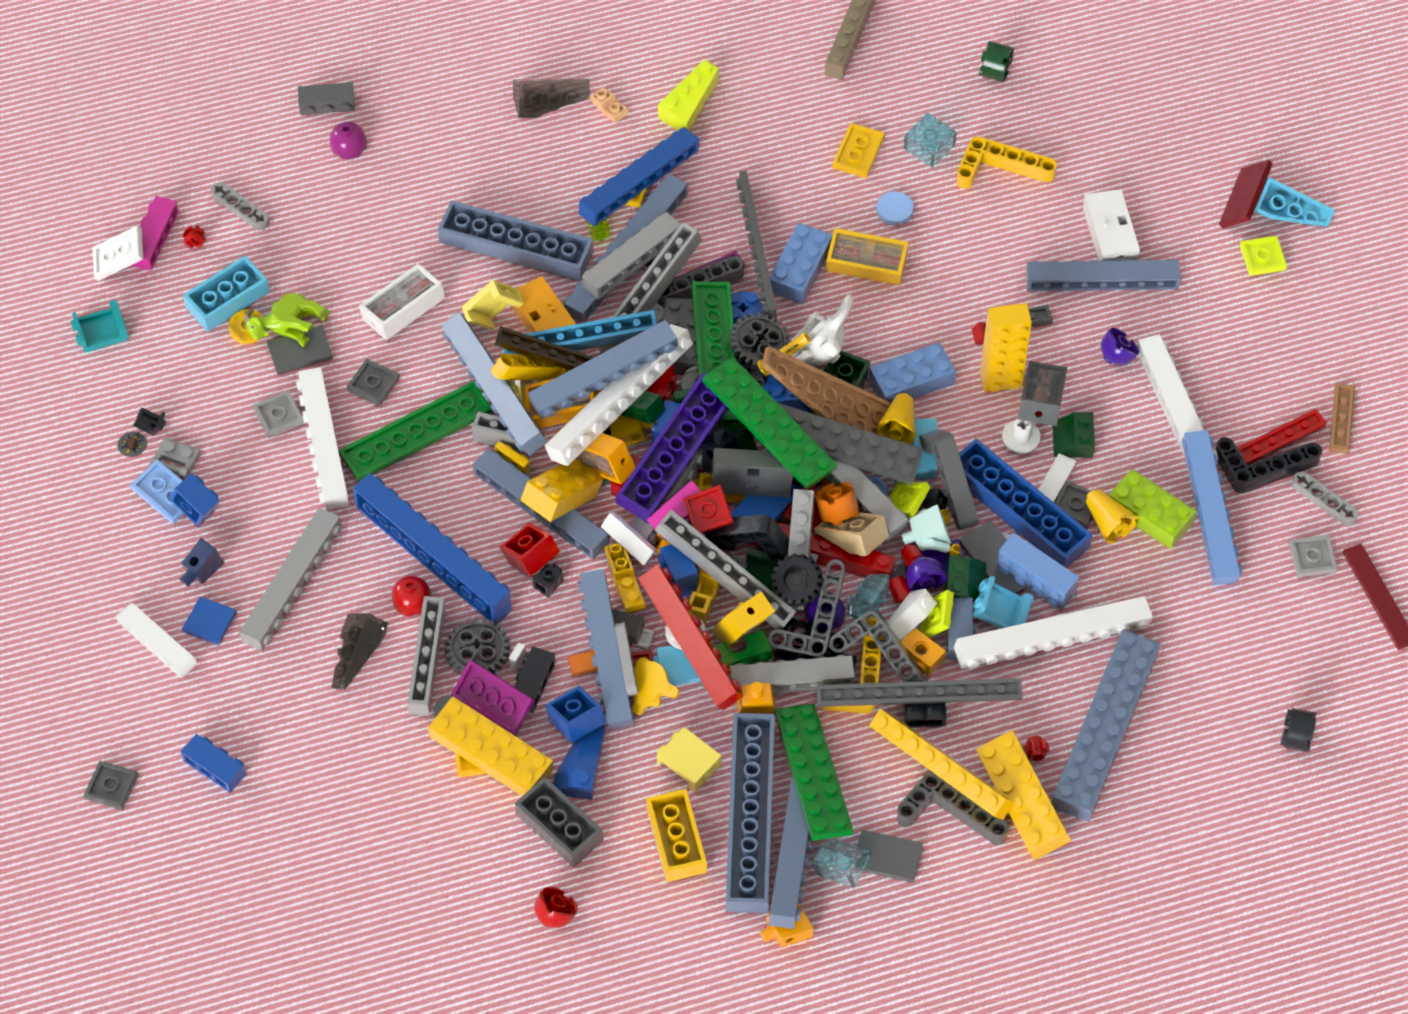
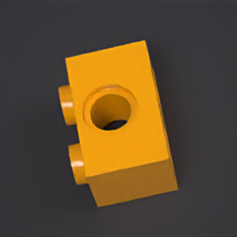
M914 628L901 641L922 673L928 676L945 661L946 651L917 628ZM917 652H923V653H925V654L920 655V654H917Z

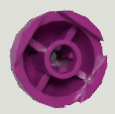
M339 123L330 134V148L334 154L340 155L342 159L359 157L361 152L367 147L366 135L363 129L356 123Z

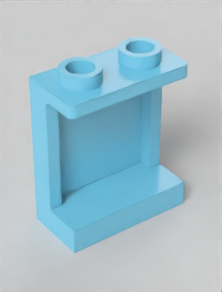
M990 576L981 582L978 589L980 591L979 597L976 598L973 605L975 608L973 616L998 629L1026 623L1033 595L1025 593L1023 596H1019L995 584L994 576Z
M673 646L657 648V655L653 656L654 662L660 664L667 671L671 685L702 682L683 650Z

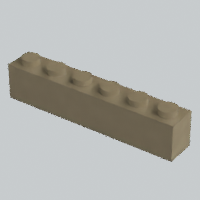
M876 0L851 1L827 57L825 76L843 80Z

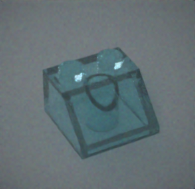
M872 574L867 575L864 581L861 580L856 588L857 592L854 596L851 595L846 603V606H848L847 615L858 619L868 611H878L888 596L890 575ZM870 614L868 616V619L874 617L875 615Z
M833 838L820 846L812 865L818 876L855 887L872 851Z

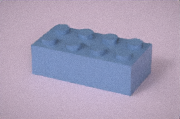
M798 222L770 275L773 294L803 305L827 259L833 234Z
M940 342L870 366L869 381L877 396L892 403L896 395L906 393L915 399L954 385L956 370Z
M1014 532L999 549L998 569L1005 575L1009 573L1013 575L1015 581L1021 586L1026 584L1035 596L1044 598L1053 608H1058L1062 611L1076 594L1079 576Z

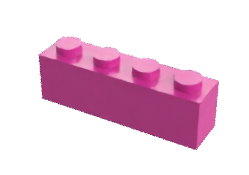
M155 196L153 202H150L146 217L142 218L140 227L142 228L143 260L132 264V266L152 270L179 213L177 201Z

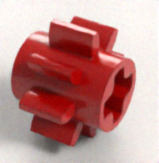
M198 225L195 228L189 226L182 235L185 239L183 241L185 245L190 249H193L194 246L200 248L206 240L204 230Z
M1032 736L1027 739L1026 745H1023L1027 757L1032 761H1041L1045 759L1046 752H1050L1048 742H1045V739H1042L1041 736Z

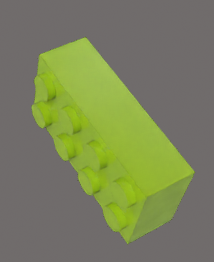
M1133 469L1126 474L1109 494L1111 498L1138 517V520L1135 519L1137 522L1136 527L1169 549L1175 546L1195 520L1196 510Z

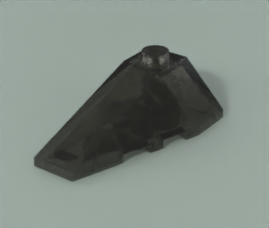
M513 79V99L518 118H537L548 112L558 110V108L590 97L589 79Z
M370 613L347 614L340 635L343 643L342 648H338L337 655L340 656V661L335 666L332 689L346 690L382 642L387 632L388 622Z

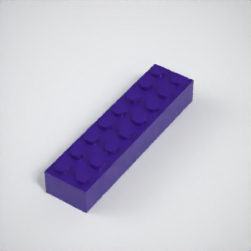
M705 373L700 375L616 496V504L648 524L647 519L660 509L702 449L704 442L713 433V429L718 426L729 410L703 383V377L707 375Z

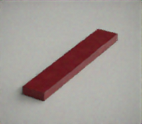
M1362 543L1344 549V557L1397 650L1408 647V624Z

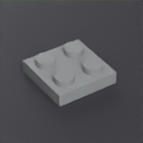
M289 390L253 404V409L268 438L304 424V420Z
M1329 535L1289 540L1297 578L1337 573L1338 568Z

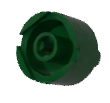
M988 41L986 51L982 53L981 61L984 64L980 67L979 76L1005 82L1009 73V65L1012 63L1014 48Z

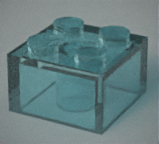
M927 113L905 134L904 149L933 168L955 146L957 132Z

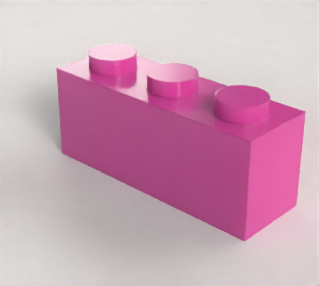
M691 480L650 516L647 521L656 530L662 519L670 510H673L690 524L691 520L683 498L701 492V490Z

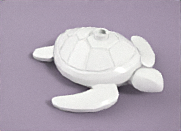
M849 294L843 299L835 315L822 317L817 311L811 314L806 320L807 324L795 337L788 339L792 341L803 332H806L811 338V343H808L791 356L813 367L822 366L829 362L831 364L835 363L840 358L839 353L845 338L843 323L853 306V296Z

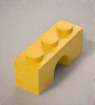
M701 569L696 592H692L689 603L692 606L690 610L692 614L697 615L703 624L706 625L721 584Z

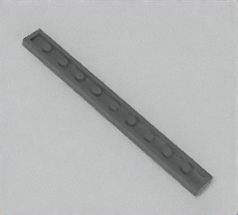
M747 170L739 171V179H736L737 190H741V193H739L740 204H744L742 206L743 218H747L745 220L746 231L750 232L748 234L749 245L753 246L751 248V257L756 260L754 262V271L759 274L757 276V285L762 288L760 290L761 302H765L763 304L764 316L767 313L770 320L775 317L774 322H777V309Z
M1021 678L816 686L817 707L1022 700L1023 698Z

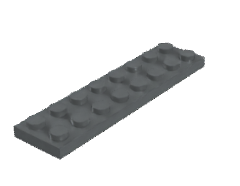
M778 403L832 460L913 485L923 453L922 448Z

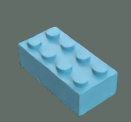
M245 255L183 294L186 309L209 332L231 318L236 312L245 309L270 293L267 278Z

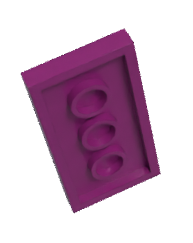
M474 660L468 661L451 693V696L515 736L518 734L535 702V699Z

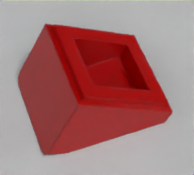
M978 322L972 328L975 344H984L986 323Z

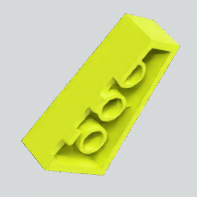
M704 59L658 104V118L676 130L685 127L690 131L691 126L697 120L698 114L703 110L706 100L709 99L719 82V68Z

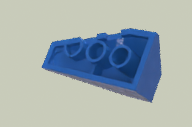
M605 725L574 741L557 770L553 785L566 797L593 800Z

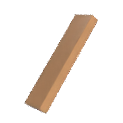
M1335 384L1329 451L1345 454L1349 452L1354 385Z

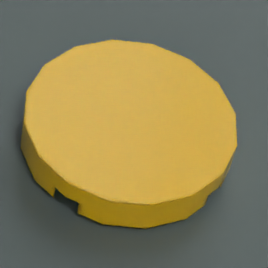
M248 309L236 312L229 320L228 328L232 339L242 344H252L259 341L253 339L245 328L244 315ZM253 310L254 312L250 316L264 317L263 314H261L257 310Z

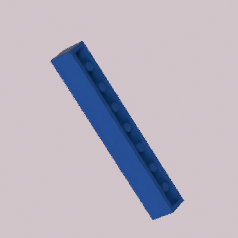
M685 127L673 132L669 138L662 140L655 148L648 150L644 156L636 159L627 168H623L619 174L609 178L605 184L595 188L588 196H584L579 202V215L595 227L639 195L645 188L653 185L697 153L700 139Z

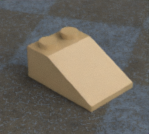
M861 512L855 517L844 520L840 525L834 526L832 522L822 521L814 528V531L850 554L860 556L869 555L871 551L880 546L889 537L883 515Z

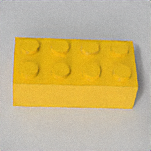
M574 459L568 466L560 464L527 481L521 501L551 522L596 498L603 478L597 475L595 471L583 465L581 461Z
M687 789L646 798V810L666 882L707 873V861Z

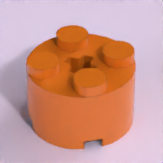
M840 482V486H835L834 483H831L817 490L815 500L821 520L832 522V525L835 526L842 524L848 518L859 515L853 485L848 482Z

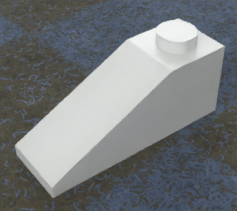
M926 589L911 591L887 623L901 641L929 615L937 602ZM881 631L880 635L887 642L889 639L888 633Z

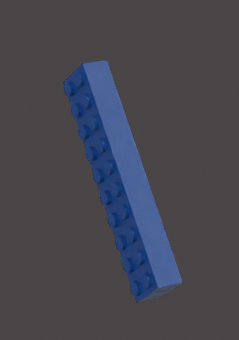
M369 473L353 487L356 508L484 618L489 622L493 620L494 626L512 612L510 589L504 583H499L490 571L486 572L476 559L472 560L467 552L461 547L458 548L449 536H444L440 533L435 524L427 522L422 513L413 510L408 501L400 499L396 491L392 488H387L379 477H374Z

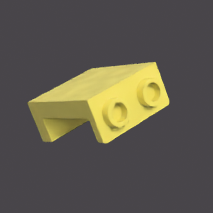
M492 280L464 304L462 309L467 322L493 330L495 328L492 321L494 317L508 305L520 308L524 305V301L517 288Z
M683 727L672 735L670 742L666 746L663 745L659 748L657 763L660 766L664 763L688 782V788L695 793L722 765V755Z

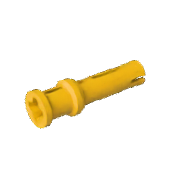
M803 332L779 351L791 356L808 343H811V338L806 332ZM759 360L757 364L760 371L768 376L770 373L761 366L763 360Z

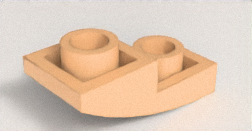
M604 87L590 96L593 104L615 123L629 114L628 107L618 102L615 94Z

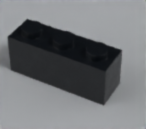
M532 646L530 653L527 652L524 656V666L522 670H518L514 686L535 699L529 711L530 713H534L556 664L555 653Z

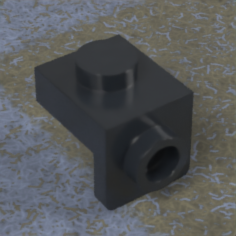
M141 407L133 426L154 436L158 430L162 431L166 420H164L166 413L161 412L160 415H157Z
M940 488L929 489L918 510L929 509L935 505H938L940 511L946 509L948 505L947 497Z

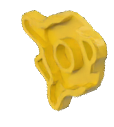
M645 657L640 658L636 662L634 670L639 694L633 695L634 705L632 711L634 714L642 715L648 707H659L662 696L673 699L679 696V689L670 684L667 671L660 664L649 661Z

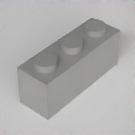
M482 412L477 413L472 426L473 441L496 445L500 441L503 444L510 445L514 450L520 451L514 444L517 440L509 436L506 431L508 427L502 425L498 419L499 416Z

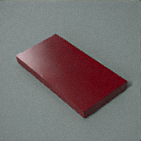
M1269 159L1241 168L1219 222L1222 228L1251 220L1273 164Z

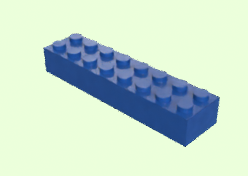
M977 438L959 453L970 493L1034 547L1067 568L1091 546L1092 534Z

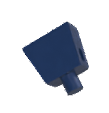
M200 538L182 561L186 572L179 580L187 587L195 579L201 584L205 583L224 564L216 548L203 538Z

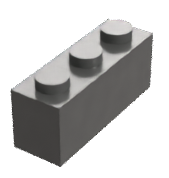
M353 82L298 86L300 115L355 111Z

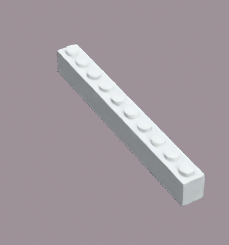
M670 324L669 326L677 337L678 347L671 353L659 356L656 361L642 365L639 370L625 374L622 379L610 382L545 445L550 459L568 466L693 345L688 329Z
M1145 596L958 638L953 648L961 669L967 667L973 669L980 664H994L998 660H1012L1024 654L1025 656H1030L1041 650L1051 651L1055 647H1068L1076 642L1086 643L1098 637L1101 639L1107 638L1111 634H1121L1122 629L1127 631L1133 629L1142 630L1149 626L1153 616Z

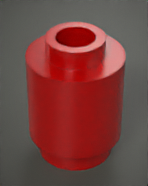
M906 544L901 550V558L907 568L916 558L923 556L919 547L914 544Z
M903 575L888 581V588L895 604L900 603V605L910 593Z

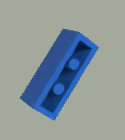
M196 734L180 751L184 762L229 793L246 776L245 765L237 758H231L226 750L221 747H215L212 741L205 736L202 738Z

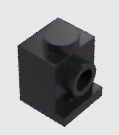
M547 563L537 575L532 577L533 588L549 598L563 582L562 569L556 564L551 566Z

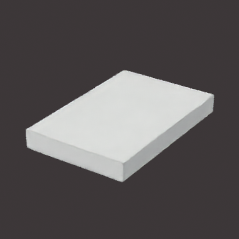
M135 226L93 247L94 278L96 280L104 279L143 260L142 228Z

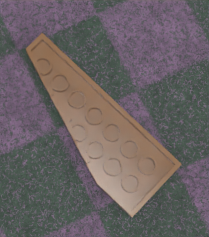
M770 346L765 348L761 366L815 414L878 434L877 426L889 408L890 402Z

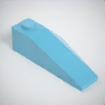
M1268 177L1254 211L1273 220L1328 227L1335 209Z

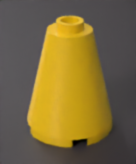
M901 393L895 396L877 426L878 435L909 445L912 444L915 440L916 431L914 400L910 395Z
M1092 490L1087 494L1086 504L1104 540L1108 544L1116 543L1115 539L1120 536L1122 539L1125 538L1136 527L1137 522L1135 519L1138 520V517L1102 490Z

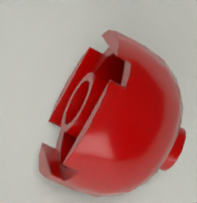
M402 577L392 588L391 599L393 606L402 615L411 616V614L417 613L420 615L422 613L424 596L431 597V591L427 582L420 577Z
M545 887L543 891H540L534 903L535 914L546 927H564L571 922L578 911L575 900L571 896L568 899L564 896L565 891L559 888Z

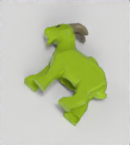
M289 293L283 295L278 302L275 301L270 314L264 317H250L254 311L253 309L247 310L244 315V325L247 332L255 340H259L263 336H269V333L266 331L268 330L298 341L302 347H305L310 338L306 337L302 332L312 330L313 323L303 321L301 318L316 316L325 321L330 314V310L320 306L314 300H305V296L302 294Z

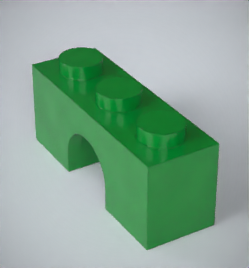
M764 630L745 635V650L740 653L730 651L725 642L713 646L720 651L722 655L721 661L729 667L739 663L745 665L757 662L766 663L772 659V649Z

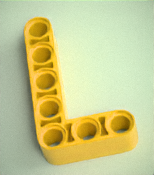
M977 136L973 137L968 144L958 168L956 183L962 189L970 188L982 163L1043 182H1051L1055 179L1057 163L1052 158Z
M502 354L491 368L492 374L500 380H550L570 371L522 354Z
M871 617L868 619V622L871 625H875L877 618ZM870 634L864 637L860 684L869 681L872 683L879 682L881 650ZM876 705L820 708L830 711L870 714L874 712Z

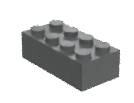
M665 298L664 320L669 325L672 324L688 329L693 345L672 364L674 365L675 374L684 375L689 368L697 366L692 299Z
M546 777L542 778L514 803L516 815L572 867H575L603 841V830Z

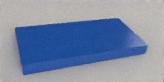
M792 483L790 498L747 495L731 512L732 517L767 515L776 522L792 504L794 489L801 490L802 487Z

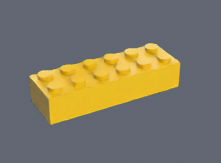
M1027 303L988 308L980 368L984 392H997L1004 389L1014 390L1023 385L1032 323Z
M453 696L428 727L430 738L458 754L475 767L482 769L486 774L521 796L527 793L542 778H548L554 770L552 759Z
M1013 730L976 749L996 789L1014 802L1009 810V814L1034 860L1072 841Z

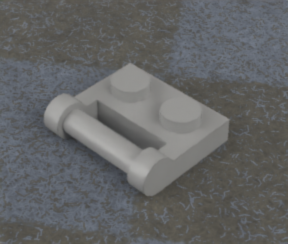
M164 438L155 456L151 458L150 465L158 459L173 473L185 479L190 475L201 452L200 449ZM162 459L167 460V461H170V462H173V463H176V464H179V465H182L183 467L181 468V467H178V466H175V465H172V464L163 462Z

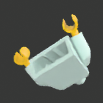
M938 505L929 509H922L909 520L912 530L901 534L905 545L916 541L919 549L922 551L936 550L943 553L949 552V556L961 555L959 544L950 546L951 540L946 525L950 523L951 516L948 515L946 509L940 511Z

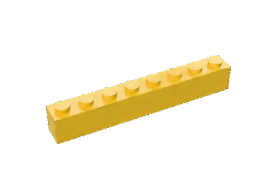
M880 709L869 726L994 817L1003 820L1013 806L1014 802L890 712Z

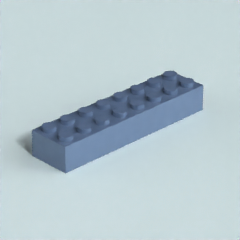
M452 200L438 228L440 243L578 281L582 280V275L586 271L594 252L593 239Z

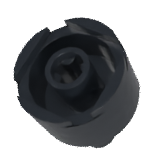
M1296 708L1287 709L1284 726H1287V729H1284L1280 745L1287 749L1309 753L1317 712Z

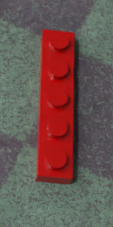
M1314 409L1237 447L1248 466L1325 428L1327 422L1318 410Z

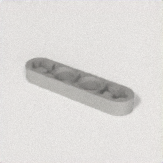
M218 182L213 184L211 193L214 200L257 230H265L269 226L268 215L225 183ZM231 199L238 200L236 204L228 203ZM246 208L252 210L249 214L242 213Z
M1297 472L1294 475L1292 486L1295 490L1343 525L1351 526L1356 523L1358 518L1356 508L1308 473ZM1320 490L1323 495L1315 496L1312 494V491ZM1335 501L1338 507L1332 508L1328 505V502ZM1345 515H1352V517H1345Z
M625 622L615 624V631L628 696L637 695L639 692Z

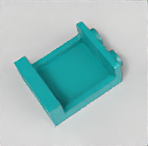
M116 299L109 301L110 308L81 317H77L76 312L72 313L74 320L70 322L73 331H78V335H75L78 346L83 347L84 353L129 340Z

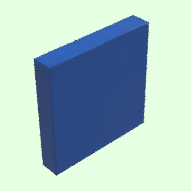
M200 596L182 631L220 645L237 614L236 609Z

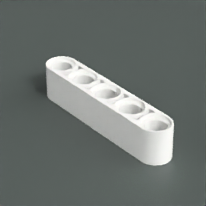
M133 603L127 605L115 616L122 627L179 677L183 678L197 665L195 658Z

